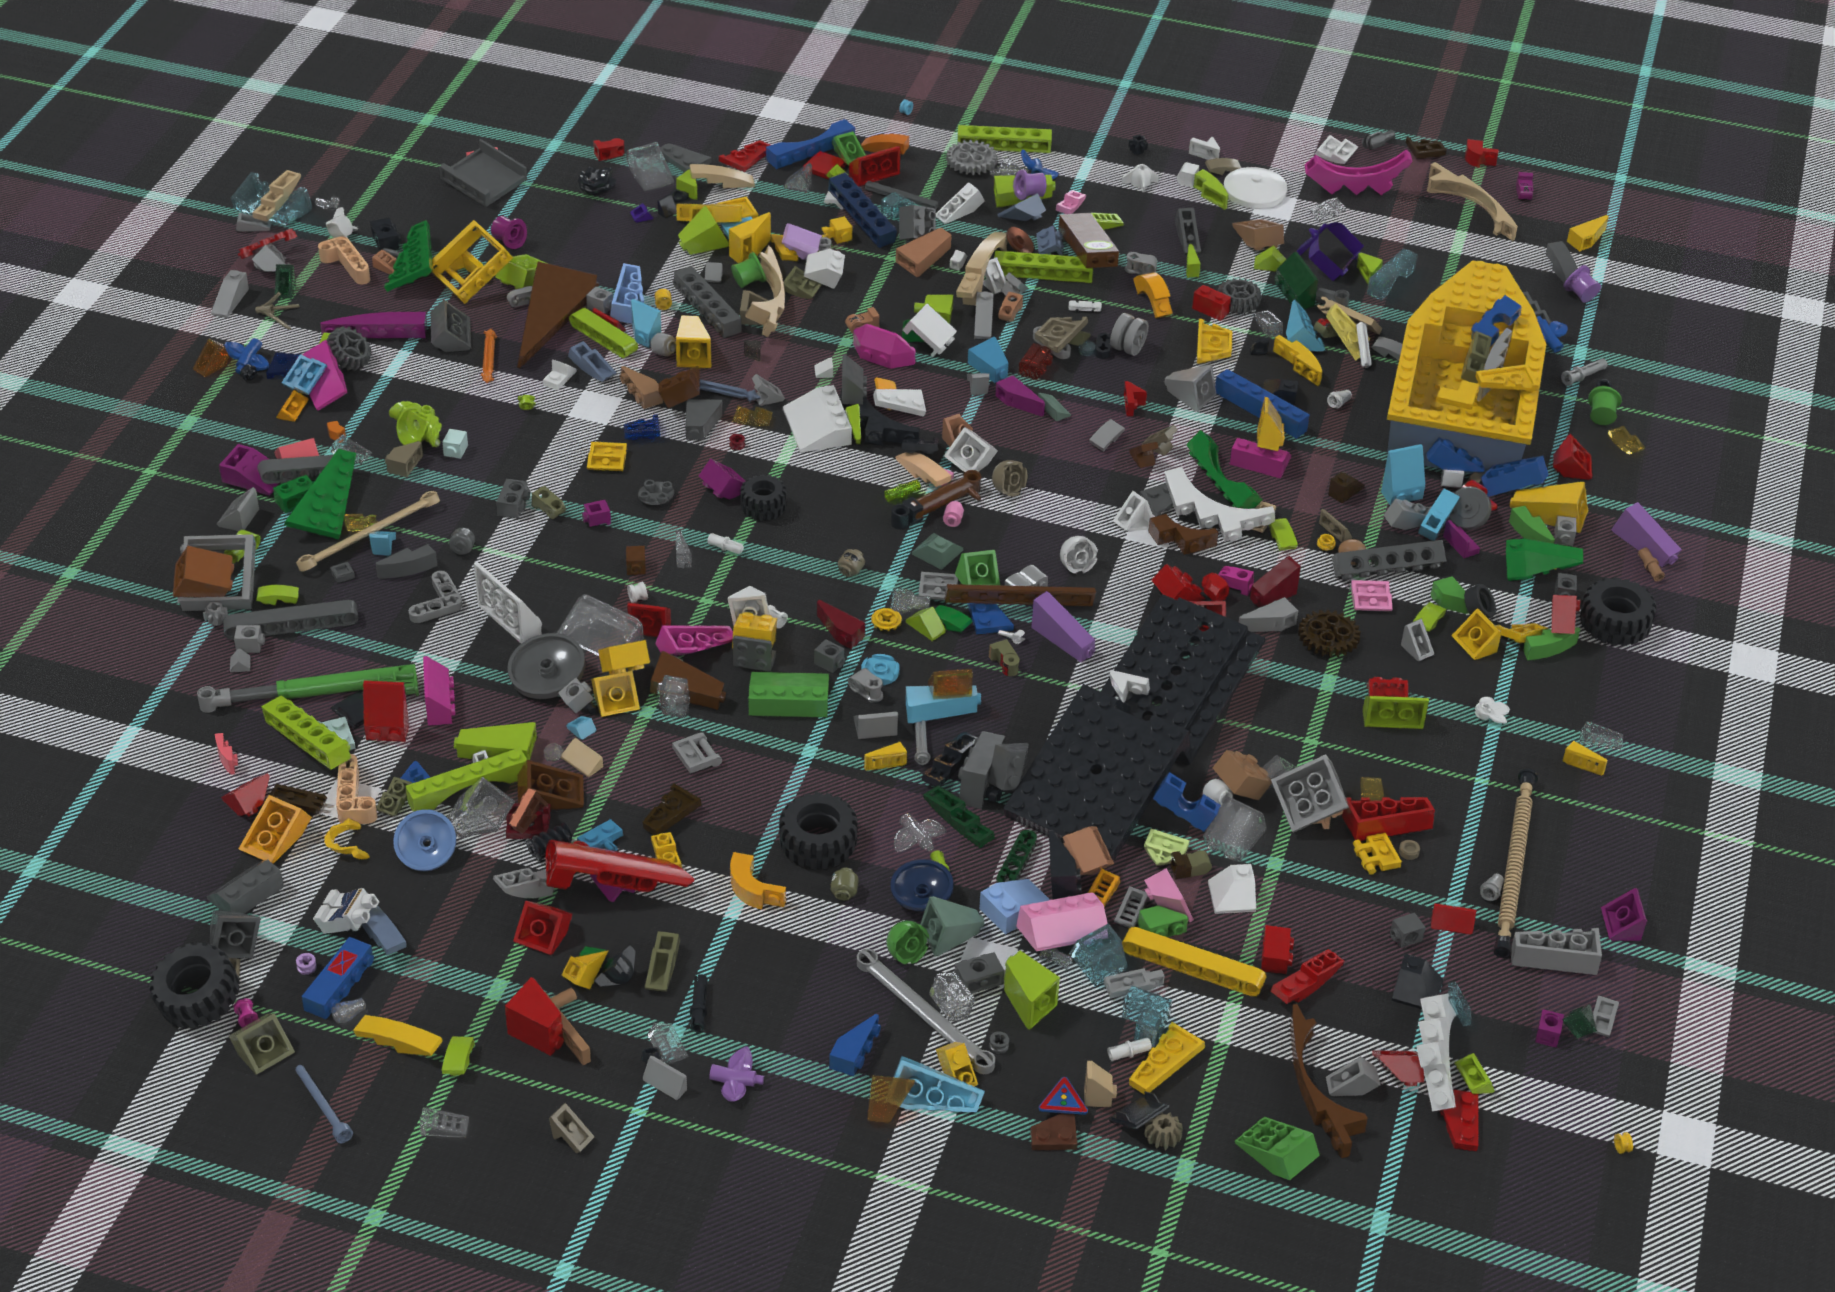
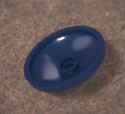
M926 859L914 860L902 865L893 874L891 892L894 899L901 906L910 910L925 911L929 897L934 896L943 900L950 898L953 892V878L950 871L936 861Z

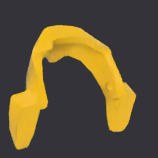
M348 818L341 824L333 825L324 837L325 845L337 853L352 854L357 859L370 858L368 853L358 849L357 846L340 847L337 843L334 844L335 837L349 829H361V824Z

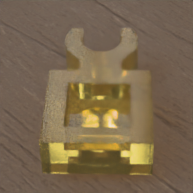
M344 514V523L347 531H361L378 522L376 521V515L364 517L363 514Z

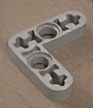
M437 571L432 574V584L439 598L411 606L408 611L412 622L421 623L462 609L461 595L447 572ZM451 590L449 593H444L443 591ZM440 607L438 610H432L431 608Z

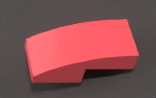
M223 733L215 734V740L220 761L227 772L233 775L235 774V766H238L237 754H233L232 746H229L228 741H224Z

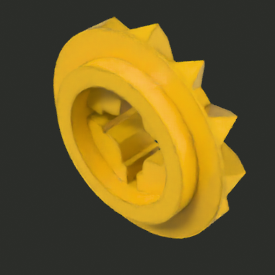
M882 608L872 614L871 623L874 624V628H879L880 631L887 630L889 632L890 629L896 630L898 626H901L902 617L894 609Z

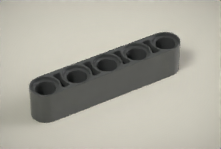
M333 455L263 460L258 464L257 469L262 481L266 484L286 483L304 475H307L313 481L317 479Z

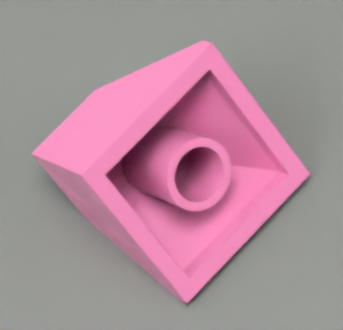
M1167 868L1144 880L1148 887L1144 890L1150 901L1154 899L1157 905L1187 915L1189 922L1194 921L1182 894Z

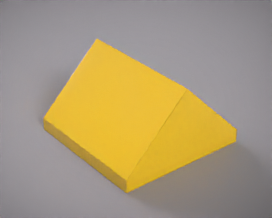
M1477 608L1451 636L1474 660L1497 652L1502 632Z

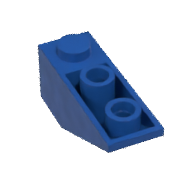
M1438 437L1426 453L1429 462L1444 470L1485 471L1483 461L1480 458L1468 455L1465 449L1461 447L1458 449L1448 439Z
M878 1014L873 1015L837 1039L829 1055V1069L854 1076L857 1069L862 1068L865 1060L864 1056L871 1051L873 1038L878 1037L881 1030Z

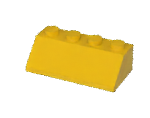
M1264 397L1257 427V447L1278 451L1279 446H1283L1284 423H1282L1281 416L1270 399Z

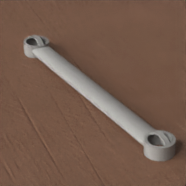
M863 949L858 952L857 967L860 970L870 972L948 1042L965 1043L970 1061L973 1063V1068L979 1074H989L994 1070L995 1056L993 1053L980 1049L880 962L878 954L874 950ZM867 957L870 963H863L861 959ZM984 1059L988 1065H980L977 1061Z

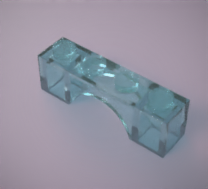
M1403 248L1370 277L1367 294L1379 300L1385 298L1390 293L1399 275L1407 278L1415 271L1418 254Z

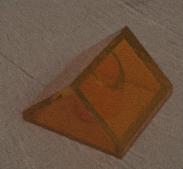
M972 669L933 672L928 681L933 700L972 697Z

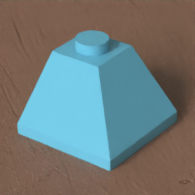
M632 299V329L635 341L650 348L651 339L654 335L661 332V311Z

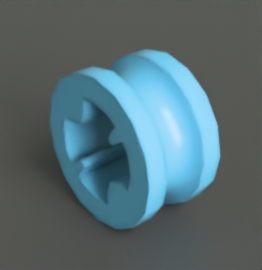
M904 99L900 104V112L909 115L913 110V102H908V100Z

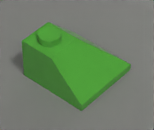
M853 131L833 137L832 144L834 150L847 165L859 157L866 156Z

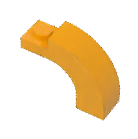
M1152 272L1133 278L1137 294L1146 293L1148 295L1155 319L1173 314L1168 298L1170 297L1168 287L1158 273Z
M733 852L730 862V881L735 895L745 904L761 910L764 904L784 907L786 903V887L766 884L756 880L752 876L754 856Z

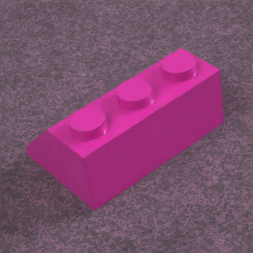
M1237 438L1231 450L1230 465L1281 479L1291 459V454L1281 449L1275 451L1257 447L1255 442Z
M423 656L424 693L428 726L452 724V716L455 715V704H451V702H455L454 690H450V688H454L453 676L449 677V669L428 656Z

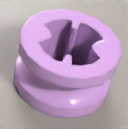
M303 953L296 959L297 970L301 974H311L317 968L316 959L310 953Z

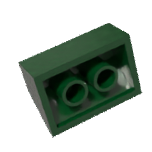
M1294 252L1277 268L1274 278L1275 284L1281 289L1290 304L1296 300L1303 309L1311 308L1315 305L1318 279L1298 252Z

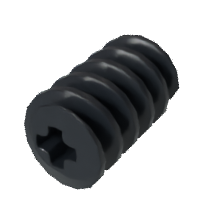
M562 823L561 826H555L554 830L548 829L546 833L541 832L539 836L534 835L532 839L527 838L526 845L530 854L539 861H542V854L546 855L549 840L571 843L572 834L568 825Z

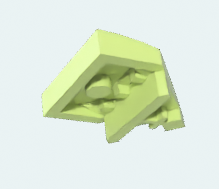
M1150 829L1144 849L1156 866L1171 863L1172 852L1180 851L1181 855L1186 854L1190 840Z

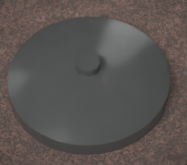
M557 633L541 634L526 640L514 650L508 662V675L513 687L522 695L535 699L553 698L560 696L558 692L575 678L579 681L581 680L586 668V659L579 643L571 637Z

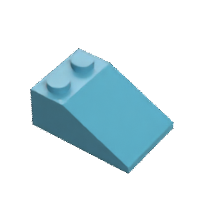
M1419 444L1388 451L1381 493L1389 505L1395 499L1407 500L1409 502L1423 499L1425 490L1423 446Z

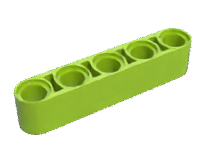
M582 308L569 316V322L575 329L621 358H626L638 350V344L634 338L586 308Z

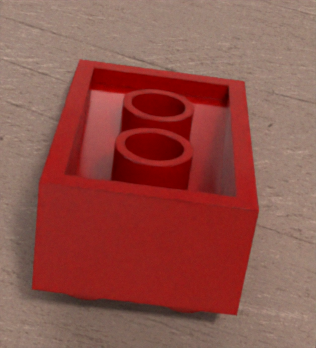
M364 681V730L366 740L406 742L409 717L404 682Z

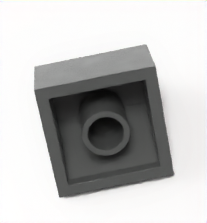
M843 355L842 404H863V397H867V376H863V368L847 355Z
M995 744L989 783L1003 791L1015 790L1024 775L1029 744Z

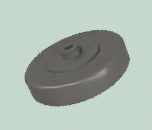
M1472 486L1463 487L1454 493L1460 496L1452 510L1449 519L1463 530H1475L1483 526L1489 519L1492 509L1488 495L1481 489Z

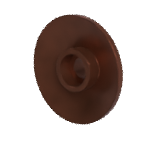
M1017 227L1008 229L1006 236L1013 249L1022 253L1033 252V242L1026 232Z

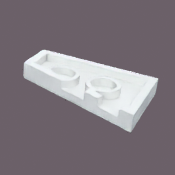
M875 389L874 391L875 406L923 417L926 413L922 390Z

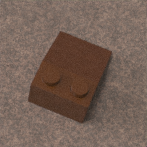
M698 366L687 371H681L677 375L665 378L659 383V394L668 408L700 395V372Z
M527 760L517 775L518 803H520L521 797L530 788L535 790L548 804H551V810L583 808L584 806L583 775Z

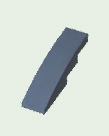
M379 906L371 908L369 911L370 919L367 923L361 924L370 939L373 938L378 947H382L386 955L406 948L405 939Z

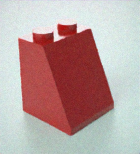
M531 977L505 1005L507 1032L512 1037L551 1056L556 1049L561 1048L564 1042L561 1012L537 981Z

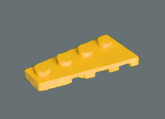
M1171 1022L1168 1026L1169 1030L1166 1034H1162L1157 1046L1150 1050L1148 1058L1141 1062L1129 1078V1085L1144 1095L1145 1091L1151 1092L1205 1048V1042L1174 1022Z

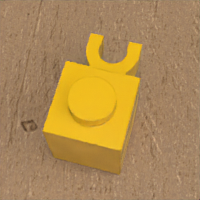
M845 216L831 219L830 227H822V231L825 234L822 237L829 239L833 237L837 244L852 240V226Z

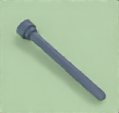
M298 1065L295 1070L333 1126L332 1134L338 1143L347 1142L353 1136V1131L348 1124L340 1122L304 1066Z

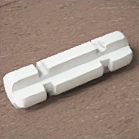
M1069 301V310L1071 311L1078 309V311L1092 312L1094 310V312H1100L1102 308L1101 302L1079 301L1078 303L1076 301Z

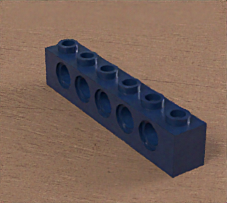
M846 172L829 178L828 191L878 248L895 242L897 234L895 226L888 221L887 217L879 211V208L871 202L870 198L862 192V189L855 184L854 180Z

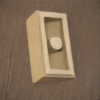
M577 738L572 740L561 755L563 760L588 778L603 768L602 756Z

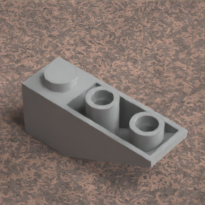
M1395 499L1385 512L1384 517L1391 527L1403 530L1421 526L1431 507L1423 506L1420 503L1414 504L1407 500Z
M1284 597L1252 612L1243 614L1239 617V623L1248 626V631L1251 632L1282 631L1296 625L1298 610Z

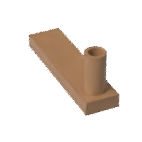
M569 988L550 999L560 1011V1007L576 1000L577 996L575 991ZM561 1012L564 1042L582 1065L591 1062L590 1047Z

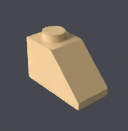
M1087 1061L1084 1085L1085 1106L1111 1107L1112 1098L1117 1096V1085H1113L1112 1075L1093 1061Z

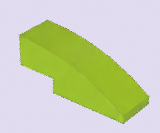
M1204 169L1195 173L1193 187L1201 191V197L1226 210L1229 195L1219 180Z

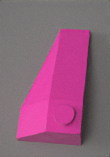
M662 626L655 644L660 652L664 651L672 656H680L730 643L733 641V631L730 626Z

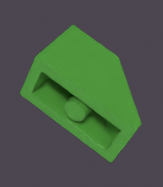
M1453 576L1433 582L1431 597L1440 607L1464 614L1469 613L1464 600L1465 590Z

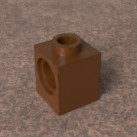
M626 546L627 575L646 574L645 546Z

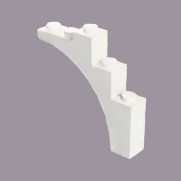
M1182 467L1164 471L1165 482L1177 516L1187 515L1195 511L1200 528H1210L1218 524L1224 542L1241 538L1243 530H1251L1254 527L1266 526L1275 522L1273 506L1260 509L1229 507L1215 502L1197 490L1187 478Z
M1454 992L1420 999L1424 1021H1420L1418 1024L1423 1044L1416 1045L1420 1066L1424 1069L1432 1111L1456 1107L1449 1061L1450 1028L1454 1016L1458 1014Z

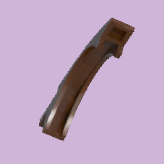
M1294 1004L1290 1019V1037L1293 1065L1301 1095L1314 1125L1322 1124L1324 1131L1331 1138L1333 1149L1338 1151L1341 1158L1350 1156L1352 1146L1349 1136L1364 1133L1368 1118L1365 1113L1347 1109L1327 1098L1315 1087L1308 1077L1303 1064L1302 1053L1308 1042L1314 1037L1312 1029L1316 1026V1021L1314 1018L1305 1020L1299 1006Z

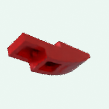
M1327 949L1302 963L1299 971L1274 984L1271 992L1286 1004L1293 1000L1300 1002L1329 980L1344 964V960L1337 956L1336 953Z

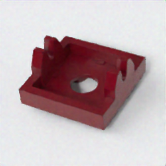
M509 803L506 814V839H532L534 835L539 836L541 832L546 833L549 829L551 804H548L547 807H540L535 813L537 818L534 821V825L528 827L522 834L509 825L511 816L518 809L520 803Z

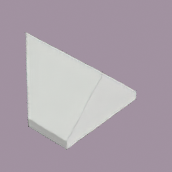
M1132 491L1113 522L1126 531L1148 530L1149 520L1153 517L1148 501Z

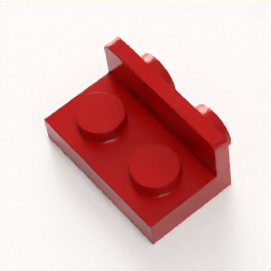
M1373 677L1367 683L1368 696L1408 697V680H1403L1402 678L1387 680L1382 677Z

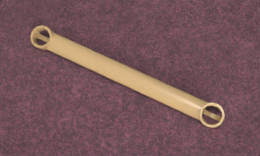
M429 491L424 493L420 501L315 555L307 554L301 556L296 562L299 571L311 569L317 565V562L369 536L370 533L379 531L423 507H430L438 503L440 499L437 492Z

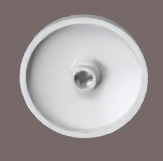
M1240 168L1230 172L1224 180V188L1229 195L1228 198L1232 202L1248 208L1262 209L1280 204L1287 195L1286 181L1279 174L1264 168Z

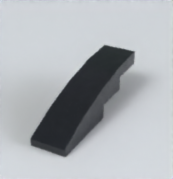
M963 731L947 743L944 747V752L934 759L933 766L923 773L921 781L935 787H941L963 765L965 758L969 757V751L971 747H974L976 736Z

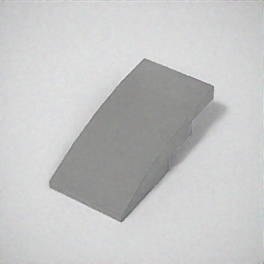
M1506 328L1498 337L1488 355L1484 370L1503 367L1512 330ZM1479 386L1477 401L1480 402L1492 388H1481Z

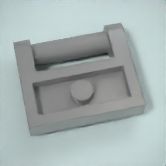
M697 733L672 743L673 750L690 774L709 766L717 767L722 763V758L714 752L707 742V737L704 733ZM697 745H700L702 747V749L705 751L708 757H705L702 754Z

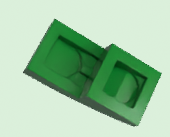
M943 605L935 608L941 622L945 623L947 630L962 632L972 623L971 618L953 608Z

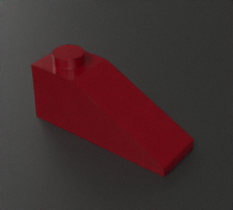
M821 600L817 601V616L836 642L852 649L865 637V622Z

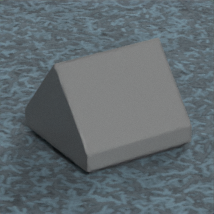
M240 648L230 658V673L250 671L251 657Z

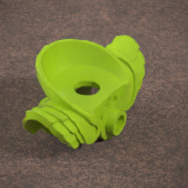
M402 401L391 407L389 415L397 420V435L403 445L417 441L423 442L425 440L432 447L440 446L441 441L438 438L442 424L439 423V418L435 416V410L431 406L424 405L421 407L418 403Z

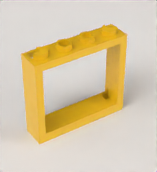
M473 220L432 259V273L465 304L513 257L495 238ZM483 236L499 252L457 290L441 274L474 242Z

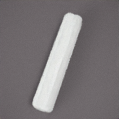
M1359 322L1356 325L1361 366L1368 368L1372 363L1366 323Z

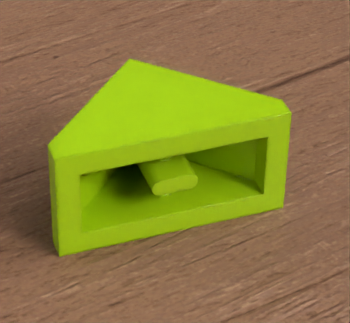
M689 169L676 178V189L689 193V198L697 200L696 179L691 178Z
M1273 245L1255 257L1254 269L1277 272V268L1286 258Z
M1359 253L1357 268L1367 284L1372 285L1381 274L1383 260Z
M934 607L920 610L906 619L908 625L931 641L946 633V629Z

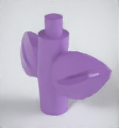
M743 1047L736 1051L728 1060V1068L712 1064L710 1070V1080L724 1083L721 1089L722 1095L731 1102H735L745 1095V1086L763 1085L764 1076L756 1075V1071H751L753 1058L749 1047Z

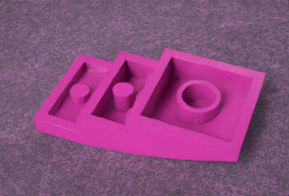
M326 340L302 354L309 359L314 358L327 365L309 393L318 411L347 393L343 373L338 368L337 360L333 356L331 347Z

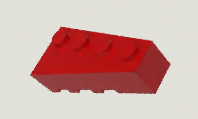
M1369 797L1361 798V801H1351V798H1346L1349 808L1345 809L1342 813V818L1354 839L1364 841L1367 836L1381 833L1392 836L1433 829L1435 809L1427 797H1401L1400 801L1390 799V797H1382L1381 801H1370Z

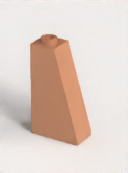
M940 227L896 248V263L915 277H919L951 249V234Z

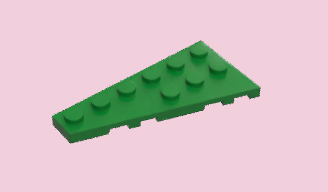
M342 449L336 451L286 519L284 526L335 539L340 538L356 453Z

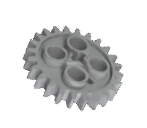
M963 140V143L957 142V145L953 144L952 147H949L946 161L950 168H954V171L960 170V173L966 172V174L971 172L974 175L975 172L978 174L981 171L986 173V170L991 171V168H995V165H997L996 150H993L994 147H989V144L984 145V142L978 143V140L975 142Z

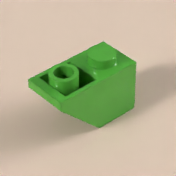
M1159 905L1139 911L1138 926L1141 929L1164 937L1180 935L1187 931L1188 917L1185 914Z

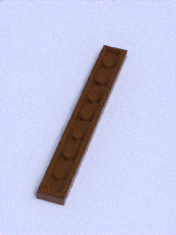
M947 584L944 599L945 603L1033 605L1034 599L1047 591L1061 605L1093 606L1096 590L1095 588Z

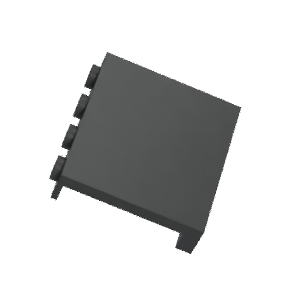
M482 139L479 140V149L450 167L445 163L439 166L440 179L485 207L527 180V169L523 164L515 161Z

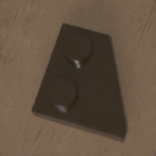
M1406 137L1405 143L1416 159L1446 155L1447 150L1441 141L1421 139L1420 142L1412 141L1411 137Z

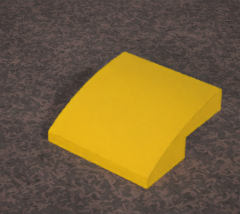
M591 442L587 470L623 471L627 443Z

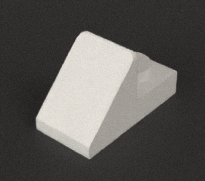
M1213 137L1207 142L1196 138L1190 140L1189 154L1207 160L1219 158L1220 147Z
M997 257L989 260L985 272L986 280L983 281V285L993 294L1001 292V288L1007 282Z
M552 359V371L543 379V385L559 390L577 372V369Z
M1113 670L1110 671L1111 684L1122 702L1125 703L1129 691L1138 695H1148L1150 690L1149 678Z

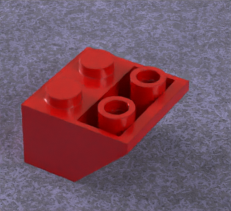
M1165 564L1151 579L1163 595L1175 600L1179 597L1187 601L1205 600L1201 594V588L1191 582L1193 580L1192 577L1186 572L1183 574L1176 566L1171 567Z

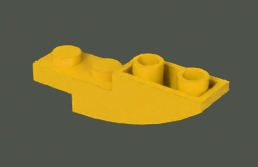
M676 204L677 221L690 222L704 206L708 208L716 223L742 221V205Z
M1281 335L1276 336L1273 351L1294 364V371L1319 386L1323 371L1312 352L1297 340L1290 342Z

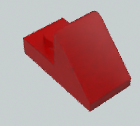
M1125 381L1124 402L1126 416L1133 417L1134 409H1137V406L1146 405L1147 392L1133 383Z

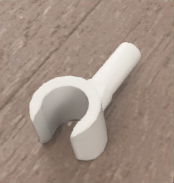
M1002 630L998 632L999 635L1011 638L1015 644L1025 640V638L1021 637L1025 634L1023 630H1018L1015 633Z

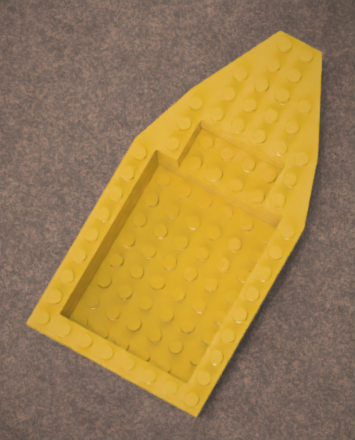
M1471 261L1432 292L1408 319L1387 420H1391L1388 451L1421 444L1423 446L1424 466L1439 468L1428 461L1426 453L1438 437L1450 440L1458 449L1460 447L1465 449L1468 455L1480 458L1483 461L1486 472L1495 464L1522 460L1526 444L1531 445L1546 342L1534 310L1507 266L1485 263L1483 261ZM1504 295L1521 305V315L1511 326L1503 322H1497L1494 326L1499 329V336L1506 328L1512 330L1503 367L1528 364L1539 385L1538 391L1492 388L1480 402L1477 401V391L1471 410L1436 402L1440 387L1459 390L1461 381L1464 380L1461 379V374L1472 341V326L1476 322L1479 323L1484 313L1490 311L1494 303ZM1464 471V473H1468V474H1472V473H1473V472H1470V471Z

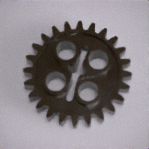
M1320 609L1318 614L1312 611V616L1306 614V618H1302V622L1299 624L1298 636H1300L1299 641H1303V646H1308V651L1314 649V654L1321 652L1322 657L1328 654L1331 658L1332 654L1339 657L1340 653L1346 656L1347 651L1352 653L1353 648L1356 649L1357 644H1359L1361 631H1359V626L1355 625V620L1350 621V616L1344 617V613L1338 615L1337 610L1330 613L1329 609L1324 613Z

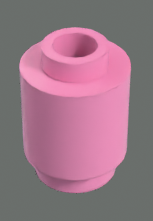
M952 501L946 506L943 521L946 525L956 527L961 523L964 509L960 502Z

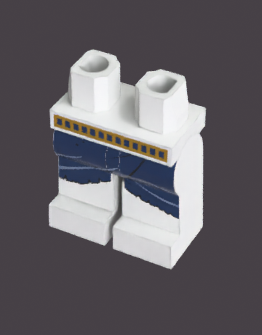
M364 888L353 890L351 893H340L337 889L331 890L313 920L324 934L348 931L350 929L358 931L361 924L368 922L370 919L369 911L371 908L377 907L379 900L374 894H368Z

